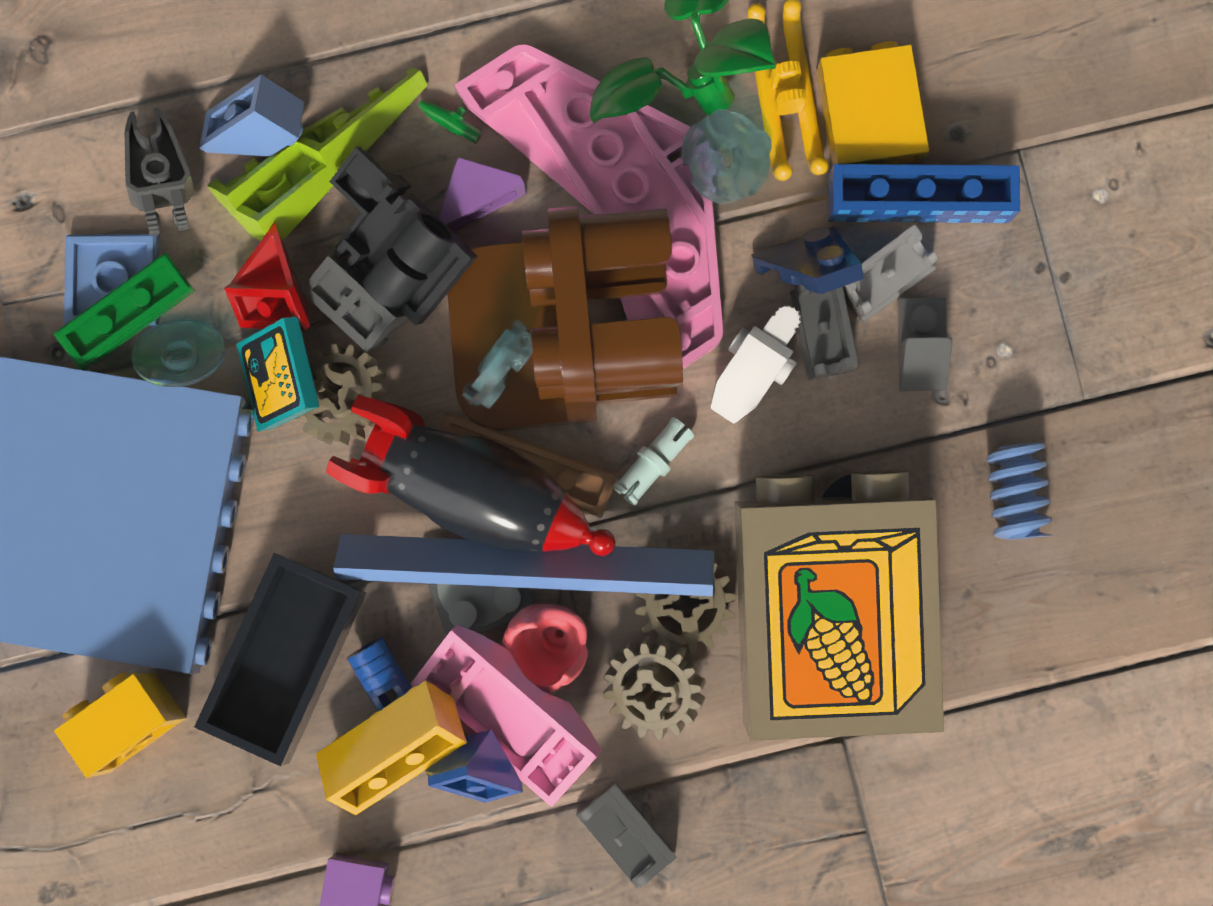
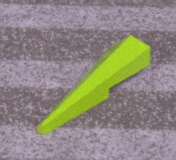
M412 67L406 70L407 75L388 91L383 93L379 87L367 93L369 102L349 113L341 107L303 129L299 139L293 145H287L261 163L252 158L243 163L246 172L225 184L217 178L210 182L207 187L253 238L261 241L275 222L281 238L284 240L333 187L329 181L355 147L361 146L367 151L428 84L421 71Z

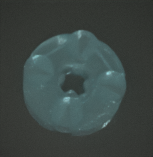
M720 109L699 120L687 131L682 144L683 165H689L690 172L694 177L690 182L703 197L719 204L733 203L753 196L765 183L769 172V153L772 149V143L768 134L763 130H759L744 115ZM719 149H728L730 151L733 163L728 167L723 165L724 157L719 154Z
M516 319L513 322L512 331L507 329L477 367L476 370L480 373L479 377L474 383L468 381L461 395L476 406L482 403L489 409L506 386L503 383L507 378L506 373L509 369L512 368L518 372L531 356V329Z

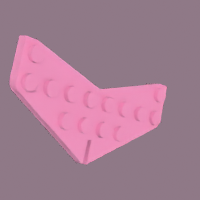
M523 44L512 47L455 84V90L470 111L593 214L667 208L672 244V254L666 263L667 287L664 292L657 295L620 298L627 321L670 317L676 320L680 327L683 370L714 350L719 345L723 336V321L707 140L676 161L670 163L668 158L701 138L702 132L649 105L627 115L603 118L593 123L590 118V105L600 81L530 45Z

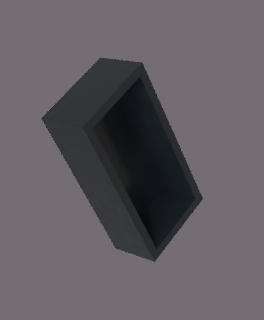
M273 553L194 728L280 767L289 764L367 592L284 555Z

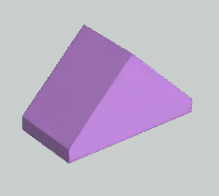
M458 157L439 219L452 232H455L526 195L524 182L519 175Z

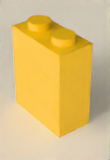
M888 41L873 45L871 51L853 53L851 48H840L828 52L826 57L821 58L816 73L831 165H907L923 162L929 152L912 46H898L897 42Z

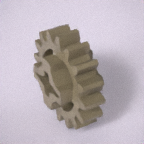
M332 344L330 355L319 349L315 351L317 362L314 365L310 364L319 407L295 418L305 423L303 427L305 433L314 437L317 436V440L329 445L335 441L343 446H348L350 434L361 441L366 439L364 427L369 425L374 428L376 423L353 413L351 408L358 395L380 401L382 396L391 393L390 388L379 383L387 376L385 370L375 366L376 358L366 352L362 354V350L352 345H349L345 350L337 344ZM354 367L358 371L354 373L349 370L344 373L340 368ZM328 417L332 419L336 417L340 423H326L323 418Z
M714 563V572L716 571L717 567L716 563ZM725 576L719 579L714 577L713 596L688 595L690 599L697 598V601L707 600V603L700 604L691 610L690 618H684L680 610L663 609V606L671 605L672 602L679 600L680 595L669 594L666 599L654 601L655 594L636 593V596L646 600V606L636 609L635 613L640 616L647 615L649 620L641 630L645 633L654 629L658 633L654 641L657 647L662 644L665 638L670 639L671 651L675 653L680 649L681 644H687L690 655H694L697 651V643L700 641L707 648H713L714 643L711 635L715 632L718 635L726 636L728 633L725 627L721 625L722 620L735 619V613L725 609L726 603L736 599V595L731 593L724 594L722 589L730 581L729 577ZM716 608L715 616L710 625L699 633L697 621L705 610ZM669 616L679 623L682 636L666 630L660 624L657 617Z
M647 636L644 639L640 648L634 641L629 642L623 650L624 653L617 652L610 663L613 667H610L603 677L605 681L611 684L603 692V697L615 699L616 702L609 713L611 715L622 713L626 717L622 723V728L624 729L629 728L633 723L639 726L638 736L641 738L645 736L649 729L654 730L658 740L664 738L668 728L676 736L679 735L685 726L684 723L691 725L698 715L695 709H700L705 701V696L698 692L703 689L706 679L694 677L693 675L700 663L698 660L687 663L683 659L687 652V648L684 646L676 653L671 651V642L668 638H665L660 647H655L651 636ZM639 663L637 674H633L631 678L626 679L628 670ZM678 698H683L681 706L670 712L669 708L672 703L676 702Z

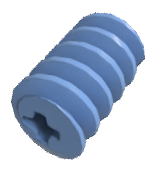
M1021 443L998 447L999 450L989 454L986 459L989 464L1000 466L1001 469L990 473L988 480L1002 485L1001 488L990 493V499L1004 503V506L992 511L991 515L992 518L1005 521L1006 524L996 528L993 531V536L1005 540L1054 536L1040 532V527L1053 522L1051 516L1038 513V509L1050 504L1051 499L1036 495V490L1049 485L1048 479L1036 477L1034 473L1047 466V461L1033 458V453L1046 448L1045 443Z

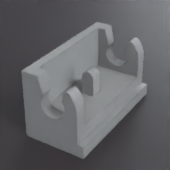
M915 224L861 264L865 279L843 286L845 301L862 324L935 271L934 264L937 261V255L934 251L928 252L920 242L922 240V233Z

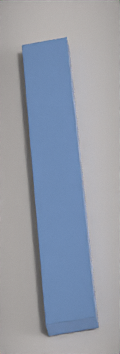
M341 534L334 563L335 579L713 596L714 551L615 546L610 554L598 556L591 551L589 545H579V547L547 552L511 551L465 539Z

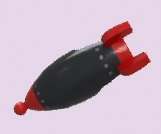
M361 395L357 396L351 407L352 412L376 424L365 444L360 460L351 458L348 462L336 456H332L329 459L326 473L339 482L363 493L375 494L382 492L393 494L406 504L428 516L431 521L442 529L470 541L503 550L547 552L575 548L581 544L589 545L591 551L598 556H606L614 550L616 541L610 531L606 529L592 530L582 510L571 496L540 466L512 449L482 436H459L450 432L425 427L422 417L412 410L393 403Z

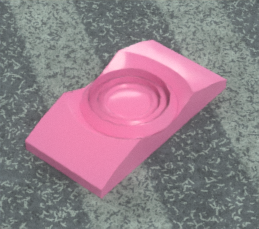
M456 625L449 632L411 682V685L415 687L426 680L453 697L462 728L468 735L492 729L519 779L551 807L602 751L592 732L570 702L541 691L533 681L524 676L510 650L462 626Z

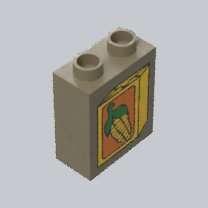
M908 471L851 473L852 496L814 498L813 475L756 477L757 500L734 501L743 724L750 741L944 732L936 500L921 493L909 494Z

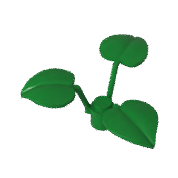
M665 0L664 9L670 19L680 21L691 17V23L701 50L696 56L694 64L687 72V83L685 84L665 68L659 67L654 69L652 61L647 57L626 61L608 72L598 84L590 105V118L592 122L596 123L603 118L627 115L647 106L659 93L662 85L661 79L668 81L679 89L685 99L694 96L704 114L717 115L722 113L732 105L735 99V94L725 76L776 68L771 47V37L765 23L753 18L736 21L723 27L716 34L714 42H707L700 22L701 14L715 13L721 10L729 0Z

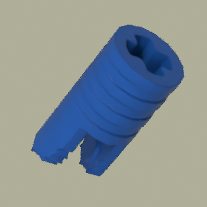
M383 637L369 642L346 658L376 711H380L391 704L385 692L394 688L400 698L412 688Z

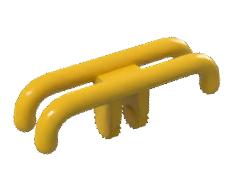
M786 0L783 5V28L789 61L777 63L775 69L754 72L772 173L778 181L788 180L793 171L787 159L780 119L781 115L798 113L805 157L810 172L813 175L820 176L825 174L829 168L828 160L824 158L802 34L801 2L799 0ZM760 3L750 5L747 11V19H759L765 23L766 10L764 6Z

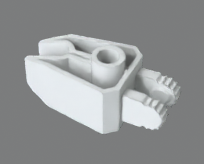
M784 305L783 308L779 307V310L775 311L776 315L770 318L763 330L754 326L751 331H748L743 327L730 345L728 351L733 353L734 357L716 383L711 409L733 424L758 406L774 381L782 386L797 362L790 358L793 351L786 347L796 332L795 328H798V324L801 322L799 321L801 316L798 315L799 311H796L795 307L791 308L790 305L788 307Z

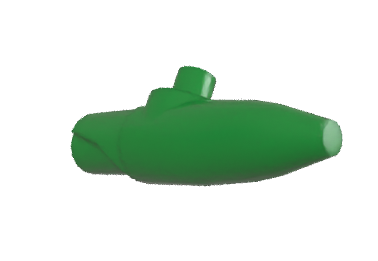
M422 100L419 102L418 106L443 128L455 135L466 138L474 144H477L480 140L482 130L462 117L466 110L460 106L454 112L434 103Z

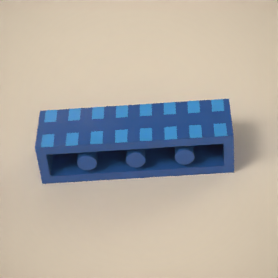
M833 164L827 177L828 222L1010 223L1020 212V165Z

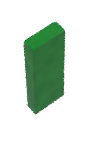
M165 252L53 334L78 369L86 371L193 294L195 289L170 255Z

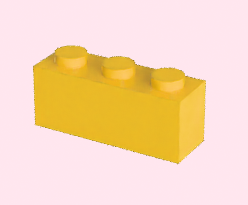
M425 680L317 752L316 758L326 800L357 815L465 745L467 742L454 698Z

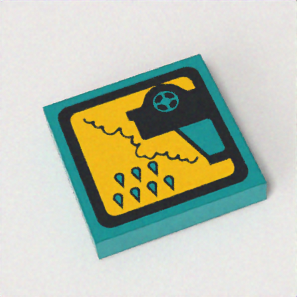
M297 317L282 318L236 344L251 407L254 411L257 432L272 430L319 407L317 392Z

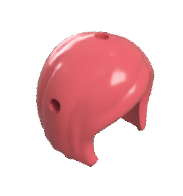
M532 604L521 609L508 623V628L502 637L501 646L510 650L526 678L533 681L541 691L553 694L563 686L574 681L584 668L588 656L586 647L587 628L581 617L567 607L556 604Z

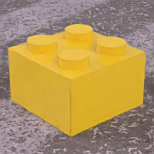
M126 671L122 672L102 686L105 692L103 696L90 703L87 699L83 700L62 715L66 722L56 728L54 732L86 778L112 772L186 719V716L156 673H139L135 671L128 675Z

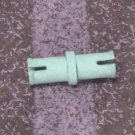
M672 417L668 425L648 448L642 446L637 452L639 458L623 477L613 485L614 490L618 494H625L623 498L630 504L635 506L660 475L666 476L671 470L668 465L685 445L695 437L689 428L686 430L682 429L685 425L678 419Z

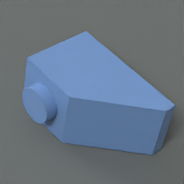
M260 75L206 112L199 149L206 153L272 156L287 145H293L299 139L303 131V123L301 121L305 102L263 75Z

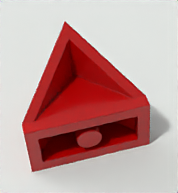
M274 222L231 283L224 287V290L240 328L264 329L286 317H297L301 331H305L310 327L307 300L300 291L301 285L277 225Z

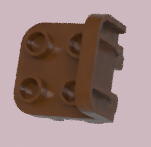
M578 206L547 209L549 229L522 231V243L481 246L471 249L478 257L447 293L456 396L462 410L471 421L485 428L497 431L581 424L597 421L596 404L680 396L679 386L683 385V361L680 327L676 320L670 317L589 324L587 301L657 295L664 292L667 287L666 263L672 254L667 208L579 216Z

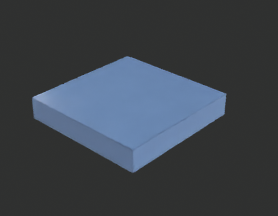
M150 234L65 235L64 325L160 256V237L158 235L150 236ZM159 318L148 326H159Z

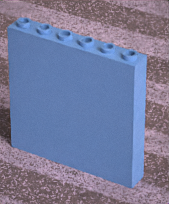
M0 357V642L189 674L200 673L201 665L206 666L208 664L212 649V639L206 637L209 619L217 617L220 606V592L215 591L218 573L223 574L225 572L228 562L229 547L223 545L226 527H233L237 513V501L232 500L235 482H241L245 470V455L240 454L243 436H250L253 426L254 411L248 409L249 401L236 395Z

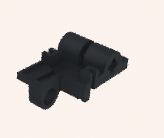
M361 146L355 147L329 181L361 212L360 216L335 246L337 249L334 254L338 258L352 254L345 264L350 269L356 267L366 276L362 282L363 287L376 302L390 310H400L415 325L422 324L478 256L413 193L404 195L411 185L401 175H395L385 170Z

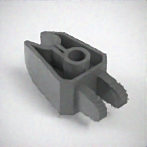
M153 108L157 131L150 137L154 153L151 151L149 138L139 133L135 111L129 113L124 132L126 189L130 204L140 211H145L150 236L160 234L161 223L159 214L155 209L174 206L172 213L175 225L178 226L179 231L189 229L184 204L188 203L194 194L191 173L171 124L159 108Z

